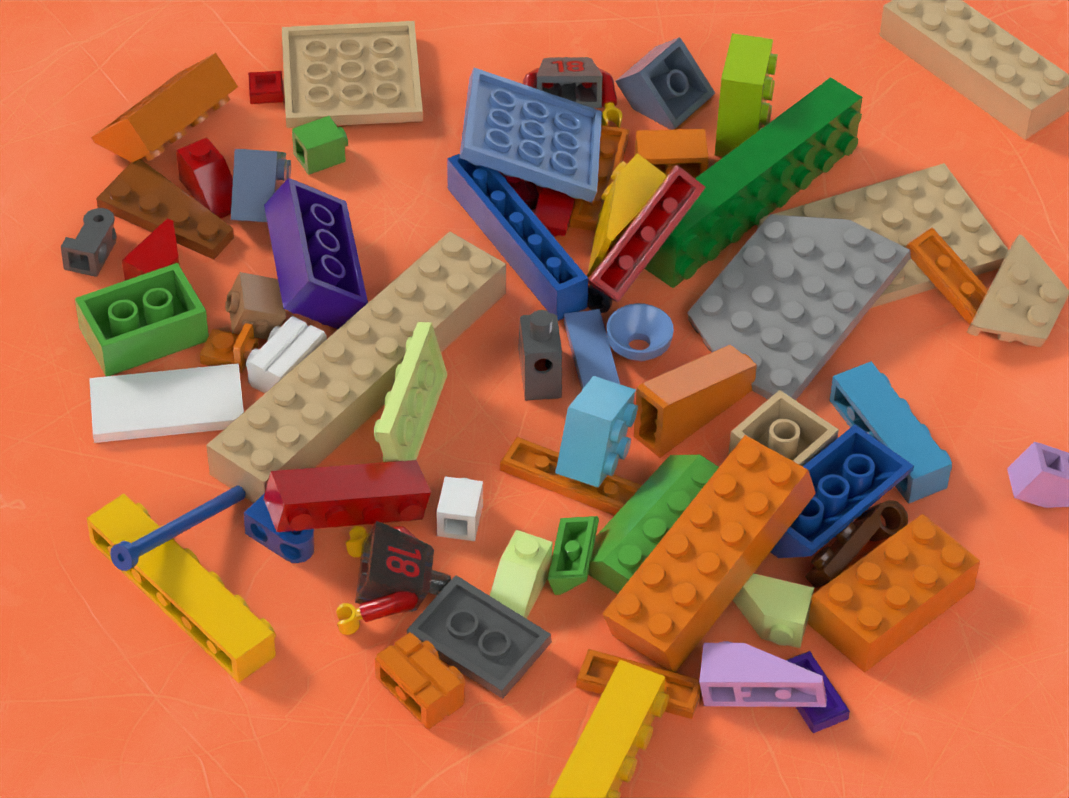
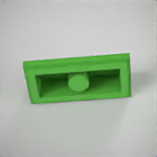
M598 516L560 518L548 574V581L554 595H561L587 581L599 523Z

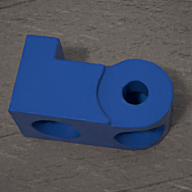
M265 493L244 512L245 534L286 561L301 563L310 559L314 554V529L276 532L264 501Z

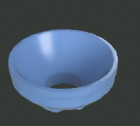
M640 303L625 305L613 312L608 319V342L615 352L627 359L635 361L651 360L661 356L671 345L674 333L672 320L663 310L653 305ZM633 340H643L649 344V347L643 350H636L630 347L629 343Z

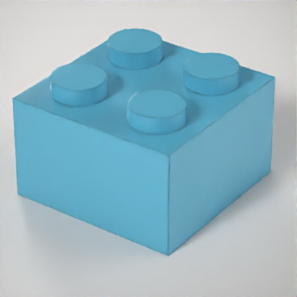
M596 376L590 379L568 407L556 474L595 487H599L607 475L613 476L619 459L624 460L630 449L631 438L626 436L628 427L633 425L638 411V405L633 404L636 389Z

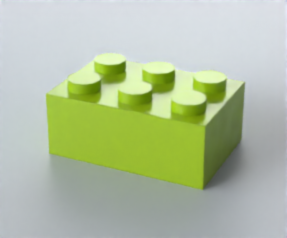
M732 33L721 78L714 156H726L762 129L763 125L770 123L772 105L767 103V100L772 101L775 80H773V77H769V75H775L778 54H772L773 39Z

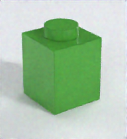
M330 116L292 129L293 154L308 175L346 162L345 147L348 146L347 135L341 126H336Z

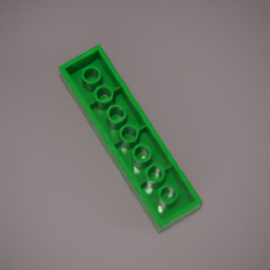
M830 77L695 179L706 188L644 269L674 288L684 279H690L697 269L705 263L716 259L720 252L731 243L738 242L745 232L754 225H759L760 219L769 215L776 208L783 207L793 195L800 190H805L823 172L827 173L837 161L845 155L849 156L858 145L857 134L862 118L861 105L863 97Z

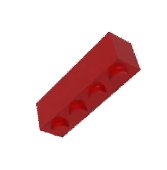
M417 460L271 471L264 501L276 532L423 520L431 491Z

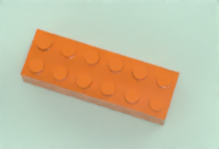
M744 435L602 613L612 636L667 670L676 673L816 494L809 470Z

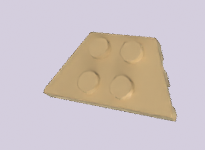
M1019 234L1012 243L967 330V333L970 335L978 336L981 331L998 334V340L1008 342L1020 341L1025 345L1041 347L1047 340L1069 296V290L1024 236Z

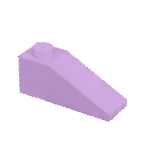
M1034 441L1007 468L1014 498L1044 508L1069 507V453Z
M722 641L719 643H704L699 684L704 706L826 707L827 699L822 675L746 643Z

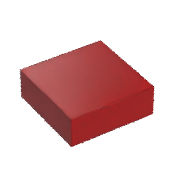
M282 71L248 73L250 104L284 102Z

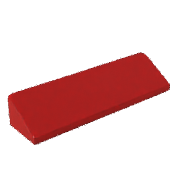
M676 165L673 167L588 278V283L618 303L706 187L680 166Z

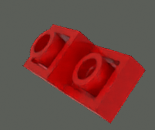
M541 188L534 214L553 237L559 235L566 236L575 198L550 188Z

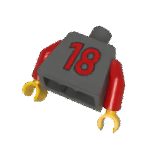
M544 58L540 68H536L525 75L522 84L591 108H605L602 114L601 125L608 126V121H612L618 128L621 127L623 114L621 110L615 107L617 105L614 79L610 73L598 68L592 58Z

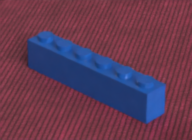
M460 154L447 158L448 190L549 313L557 315L558 321L564 318L565 313L579 312L586 309L588 277L501 173L482 165L471 164L467 160L459 158Z

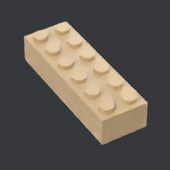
M892 0L883 5L880 37L1024 140L1069 112V74L964 1Z

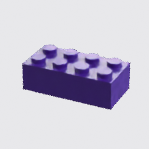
M287 178L264 204L283 309L315 320L322 325L339 329L368 303L347 202Z

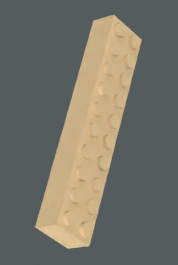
M449 231L206 445L209 475L229 488L235 486L242 487L246 493L245 498L254 503L265 493L271 471L315 468L385 404L386 394L392 390L395 382L396 368L398 364H402L407 339L412 337L417 322H432L440 351H444L506 294V263Z

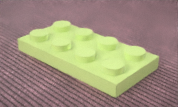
M417 322L412 337L407 339L406 353L402 364H398L396 368L395 382L392 390L386 394L381 419L375 422L374 438L380 444L383 462L417 460L448 374L432 322Z

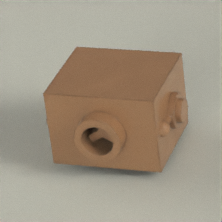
M239 272L225 302V310L230 313L232 334L239 335L244 324L249 323L253 324L255 338L268 340L272 329L278 325L282 326L286 318L278 279Z

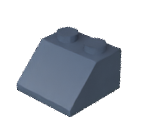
M680 37L655 46L615 81L635 111L670 130L676 129L715 94V91Z

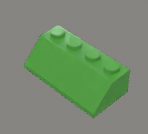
M700 454L670 455L596 535L588 575L618 594L719 467Z

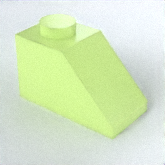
M516 530L500 559L490 596L527 619L548 579L553 542Z
M753 573L734 597L733 602L761 639L781 646L788 645L801 648L808 623L814 587Z

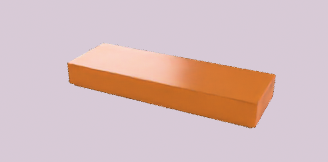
M932 227L908 243L906 248L910 249V257L962 317L971 324L988 289Z
M588 648L576 680V688L602 694L619 660H623L665 676L664 693L669 695L665 712L693 719L702 694L699 679Z

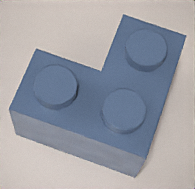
M235 149L231 220L267 222L264 204L287 178H291V160H286V153Z

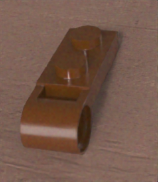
M888 500L869 507L854 522H851L835 536L836 540L830 547L823 548L813 557L811 563L814 566L806 574L805 578L814 588L826 585L842 573L869 540L877 542L889 538L908 525V514L904 506L897 501ZM881 515L885 520L886 527L881 522Z

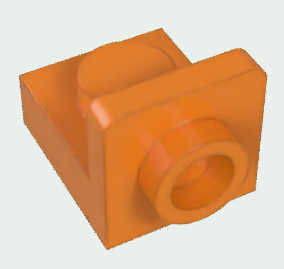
M245 323L239 335L212 329L200 352V363L206 366L239 363V372L242 374L249 354L252 350L258 348V339H254L253 324Z

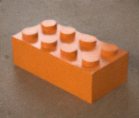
M922 513L815 592L811 598L808 625L865 673L973 591L980 560Z

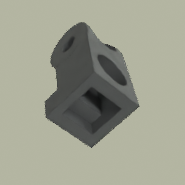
M95 208L88 211L83 217L84 225L76 239L65 238L61 245L64 270L94 277L99 275L117 240L113 227L115 218L110 210Z

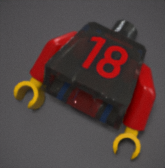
M376 521L369 533L362 526H354L349 532L350 539L346 541V547L350 556L361 557L355 603H359L360 607L355 609L349 603L339 605L336 610L337 617L340 620L337 623L340 633L350 635L359 629V620L363 619L365 622L399 613L413 612L418 609L428 593L437 596L451 581V575L432 570L434 556L432 546L416 538L404 526L390 527Z

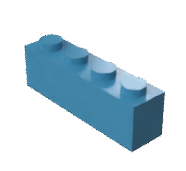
M872 361L833 376L829 401L848 426L851 428L856 424L914 465L913 471L895 486L908 504L948 487L952 470L950 456L945 450L939 448L932 439L926 425L920 424L911 412L907 401L898 396L891 387L888 377L884 373H880Z

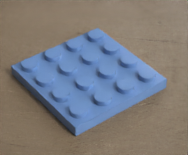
M474 67L469 77L459 158L467 160L474 165H482L500 171L506 176H515L533 182L542 188H550L565 193L575 199L592 202L597 193L602 111Z

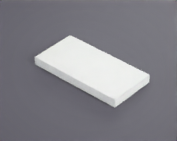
M239 363L89 378L94 443L224 430L244 412Z

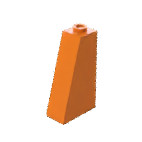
M730 344L640 384L636 390L638 411L634 421L633 437L661 458L752 391V383L756 378L757 364L748 355L742 354Z

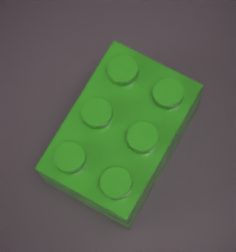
M178 263L75 298L79 329L106 377L204 343L209 337L206 310Z

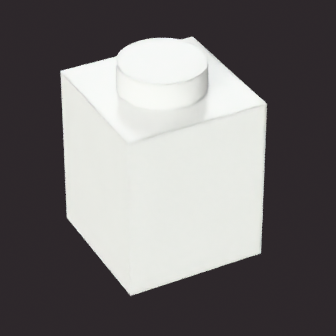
M445 476L437 508L438 537L468 541L476 540L483 508V481Z

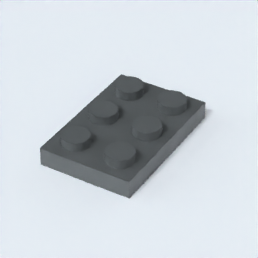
M457 575L453 577L406 630L407 634L409 632L413 633L421 642L425 640L431 642L436 648L440 660L450 666H455L462 674L502 699L552 643L549 632Z

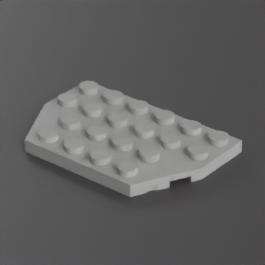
M770 214L687 312L688 320L694 330L701 335L703 343L709 351L714 352L731 344L742 354L748 355L757 364L756 378L752 383V391L769 399L781 390L794 400H797L911 259L910 249L851 220Z

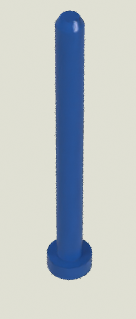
M235 486L132 543L121 541L114 545L110 551L113 564L122 571L133 568L137 565L140 556L243 500L246 496L244 489L240 486Z

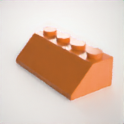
M215 52L175 74L94 134L91 139L95 144L132 163L143 157L150 161L165 151L163 147L165 142L169 141L172 144L187 134L186 126L190 124L192 127H195L209 117L206 111L211 107L215 111L231 100L228 94L239 86Z

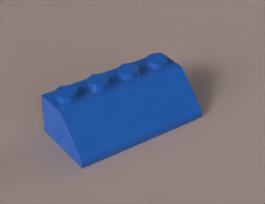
M854 424L803 466L809 470L816 494L770 553L778 559L812 556L913 471L914 465Z

